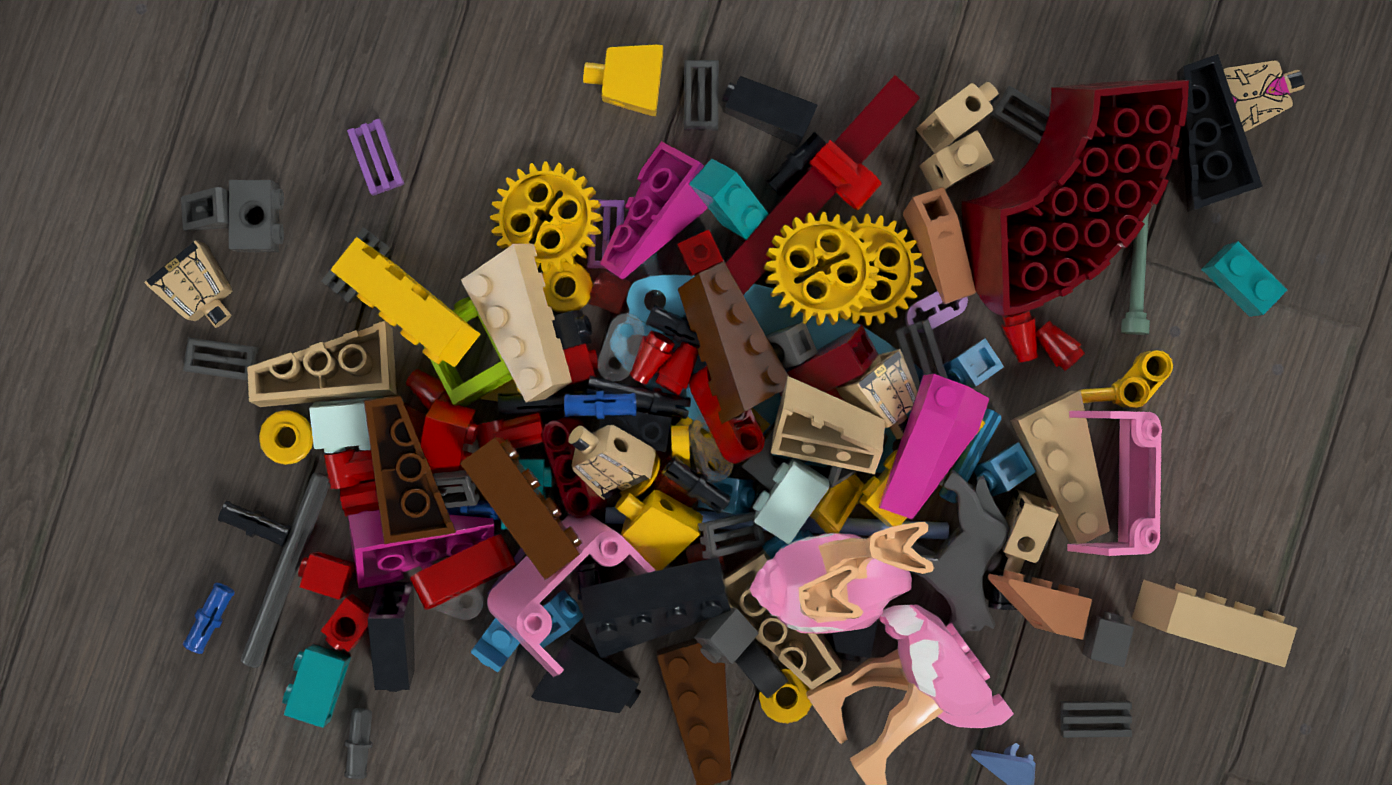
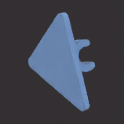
M1017 743L1008 746L1004 754L973 750L971 756L1007 785H1034L1036 763L1033 761L1031 754L1023 758L1016 757V751L1019 748Z

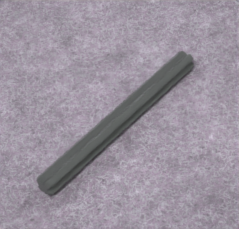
M313 473L241 657V662L248 667L258 668L262 663L330 487L328 476L324 474Z

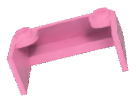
M1069 411V418L1120 419L1118 542L1067 544V551L1105 556L1152 553L1160 541L1162 427L1159 418L1152 412Z
M569 514L562 521L565 528L567 529L571 526L583 542L579 546L582 551L579 556L546 580H544L534 564L526 556L491 590L487 598V606L490 613L552 676L560 675L564 669L539 645L548 636L552 628L551 616L540 602L589 554L596 562L606 567H612L624 561L636 575L656 571L619 533L592 515L576 518Z

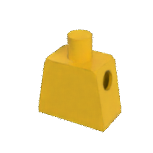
M663 45L609 47L606 51L605 64L585 62L583 83L602 85V100L606 103L646 115L656 116L664 53Z
M653 490L642 502L630 492H626L615 506L618 511L626 516L621 536L656 571L663 570L701 534L698 524L702 523L703 515L660 490Z

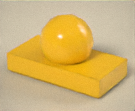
M854 474L833 488L829 487L811 513V518L826 534L839 533L861 497V490L865 484Z

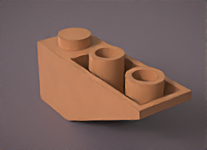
M944 187L913 197L902 214L914 240L917 242L916 245L922 254V258L943 304L945 305L975 294L976 290L958 216Z
M1004 570L1003 577L993 574L988 575L990 582L1034 628L1083 640L1092 599L1078 596L1080 589L1059 584L1058 590L1051 589L1053 582L1032 577L1031 583L1024 582L1025 575Z

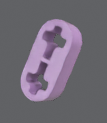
M937 291L912 304L905 313L906 325L914 324L912 318L916 316L915 310L917 308L921 312L932 308L935 314L927 319L931 329H934L965 311L968 298L960 299L956 303L957 309L955 311L952 307H947L940 311L938 304L943 301ZM923 328L917 330L918 333H923V332H924V331H923Z

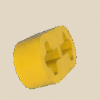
M671 426L672 457L677 456L690 467L689 426Z

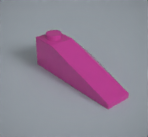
M661 141L639 173L637 180L641 184L635 197L628 198L625 208L629 210L624 223L615 228L600 265L623 280L707 209V206L691 188L689 183L704 168V165Z
M923 375L878 508L913 519L978 433L989 398L966 385L939 375Z
M379 510L363 511L358 514L348 515L358 588L398 581L404 578L403 572L419 566L423 570L432 566L433 562L445 556L450 557L494 536L493 518L449 515L456 530L454 534L384 544Z

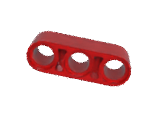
M706 366L693 374L689 382L691 393L724 459L730 463L737 464L762 451L765 439L751 409L721 424L718 415L721 407L717 395L712 396L708 384L711 381L708 367Z
M498 534L419 571L410 577V580L424 610H429L503 575L517 565L502 534Z

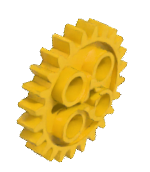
M544 161L542 171H538L536 166L531 163L529 167L530 174L526 175L522 170L517 169L519 180L515 182L511 178H506V182L510 186L508 191L498 188L497 192L503 197L502 202H492V205L499 210V213L491 215L490 219L493 222L499 223V226L492 229L491 232L495 236H503L496 243L501 249L507 248L512 244H530V240L537 235L536 242L534 243L537 256L534 257L537 269L541 265L542 271L545 274H549L551 265H554L561 273L563 272V262L565 261L573 267L576 266L575 255L578 254L582 258H587L583 250L585 245L589 247L596 246L590 239V235L601 234V231L593 225L594 222L603 220L600 214L593 212V210L601 206L599 200H589L596 194V191L593 187L584 189L588 182L584 176L575 180L577 172L574 168L569 169L564 174V166L561 163H558L554 171H552L550 164ZM539 188H547L548 195L546 199L542 202H534V192ZM558 192H563V196L556 201ZM569 204L577 205L578 210L574 217L570 219L562 217V211L565 206ZM542 214H550L553 219L551 222H543L540 217ZM529 217L531 221L529 228L524 232H517L516 224L519 219ZM551 234H559V244L553 249H547L545 247L546 238Z
M826 212L821 213L818 221H815L813 215L808 213L805 217V224L796 217L792 222L793 229L784 225L781 229L783 237L775 235L772 243L777 248H769L766 255L774 261L766 262L764 269L774 272V274L768 276L765 282L766 284H776L777 287H775L770 295L771 297L782 295L783 300L779 305L780 309L787 305L792 306L790 317L793 318L800 311L803 313V323L805 324L811 316H815L817 326L822 325L825 317H828L830 323L835 325L838 321V314L843 319L848 320L851 317L850 308L858 313L863 308L859 300L868 302L872 297L866 289H874L877 285V282L869 277L875 276L879 272V268L870 266V263L875 261L878 256L877 254H867L866 252L872 245V241L861 242L859 240L863 235V229L855 233L850 231L853 221L850 220L842 226L840 225L839 214L830 222L827 220ZM824 239L832 241L835 244L836 252L824 251L820 241ZM843 254L848 255L847 260L834 263L826 273L819 271L799 284L794 282V279L810 274L817 264L820 267H824ZM790 256H802L806 262V267L797 268L793 266L790 262ZM837 270L848 271L852 275V283L842 282L838 278ZM807 286H818L822 290V298L814 299L810 297L806 290Z
M865 214L861 224H859L855 216H851L850 220L853 221L850 231L855 233L863 229V235L859 240L861 242L872 241V245L866 252L867 254H877L878 256L870 266L879 268L880 272H889L897 276L896 280H891L877 274L869 277L876 282L885 284L888 289V295L885 300H877L873 296L868 302L859 300L863 308L858 313L850 308L852 324H856L859 317H863L865 326H870L873 316L876 317L879 324H883L885 322L884 313L887 312L891 318L895 319L898 317L895 307L898 306L900 309L907 310L909 307L904 298L915 299L917 297L916 293L911 290V286L922 285V281L914 278V274L924 270V267L914 265V261L919 259L922 254L911 253L910 249L917 242L916 240L905 242L904 237L908 230L904 229L897 234L894 231L896 227L895 220L886 227L883 226L884 219L882 215L877 218L875 223H871L869 214ZM820 241L824 251L836 252L835 244L832 241L830 243ZM890 249L895 253L896 263L894 266L887 267L881 263L879 259L881 250ZM843 254L824 267H815L811 273L815 274L819 271L826 273L834 263L839 260H847L848 255ZM837 270L838 277L843 273L851 275L846 270Z

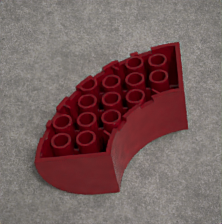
M1135 80L1051 87V105L1046 128L1040 143L1027 164L1009 182L997 190L976 199L962 201L964 245L975 290L988 309L996 314L1006 316L1041 307L1045 302L1051 301L1058 296L1064 297L1072 293V289L1085 280H1092L1111 264L1109 261L1121 248L1128 247L1145 225L1142 221L1149 213L1152 205L1158 204L1169 181L1165 178L1172 160H1177L1180 148L1176 147L1180 127L1185 126L1189 80Z

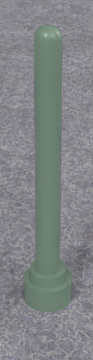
M1149 213L1142 221L1145 225L1133 240L1129 312H1126L1125 318L1122 319L1121 333L1149 334L1150 320L1147 319V313L1143 312Z

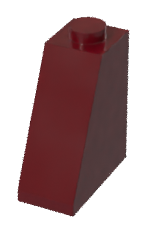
M860 325L819 348L816 355L799 365L786 368L785 371L789 377L822 392H827L864 374L879 354L863 325ZM782 390L781 392H779V394H780L781 397H782V395H783V391H784V390Z

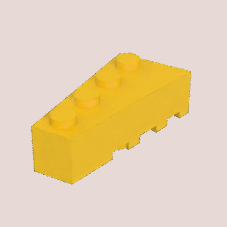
M358 237L353 240L331 268L333 273L358 292L357 297L372 309L377 307L380 310L378 315L393 327L398 324L402 328L400 334L416 346L419 342L425 346L422 353L438 365L443 360L455 367L480 336L477 330L398 265Z

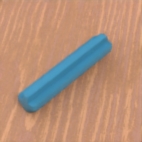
M991 409L985 410L982 419L985 425L975 435L952 468L966 482L971 477L1001 420V415ZM942 487L939 496L951 503H956V493Z

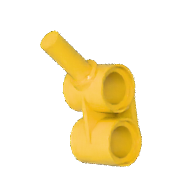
M1158 350L1140 353L1135 358L1133 366L1123 378L1118 379L1111 387L1081 389L1083 403L1112 401L1120 407H1141L1148 402L1170 376L1173 370L1172 359L1167 353ZM1151 357L1155 358L1159 364V370L1154 376L1146 368L1147 361ZM1129 383L1133 384L1137 390V396L1132 402L1128 401L1124 395V389Z

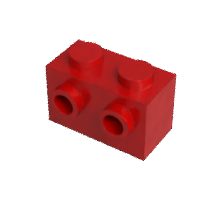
M435 399L425 417L421 439V448L432 473L464 470L460 463L473 454L468 452L469 444L473 445L478 431V425L473 424L476 410Z

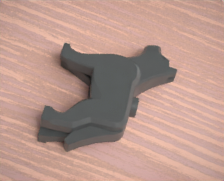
M949 470L939 485L956 493V510L960 526L948 536L937 550H933L915 541L911 548L921 557L931 561L934 569L932 572L925 574L910 572L925 578L947 599L951 607V615L947 625L952 623L962 637L967 631H980L985 625L994 629L996 625L984 598L982 576L986 570L992 572L1000 562L1002 555L998 552L1008 538L1009 527L1006 519L994 503L984 475L976 477L974 488L959 473Z

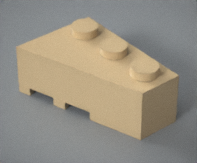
M788 376L775 420L771 453L875 474L883 453L885 420Z

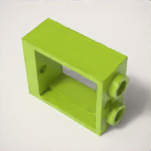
M470 297L455 303L453 311L466 322L477 316L479 317L501 362L463 383L455 367L443 360L439 365L431 360L453 405L460 406L471 404L513 379Z

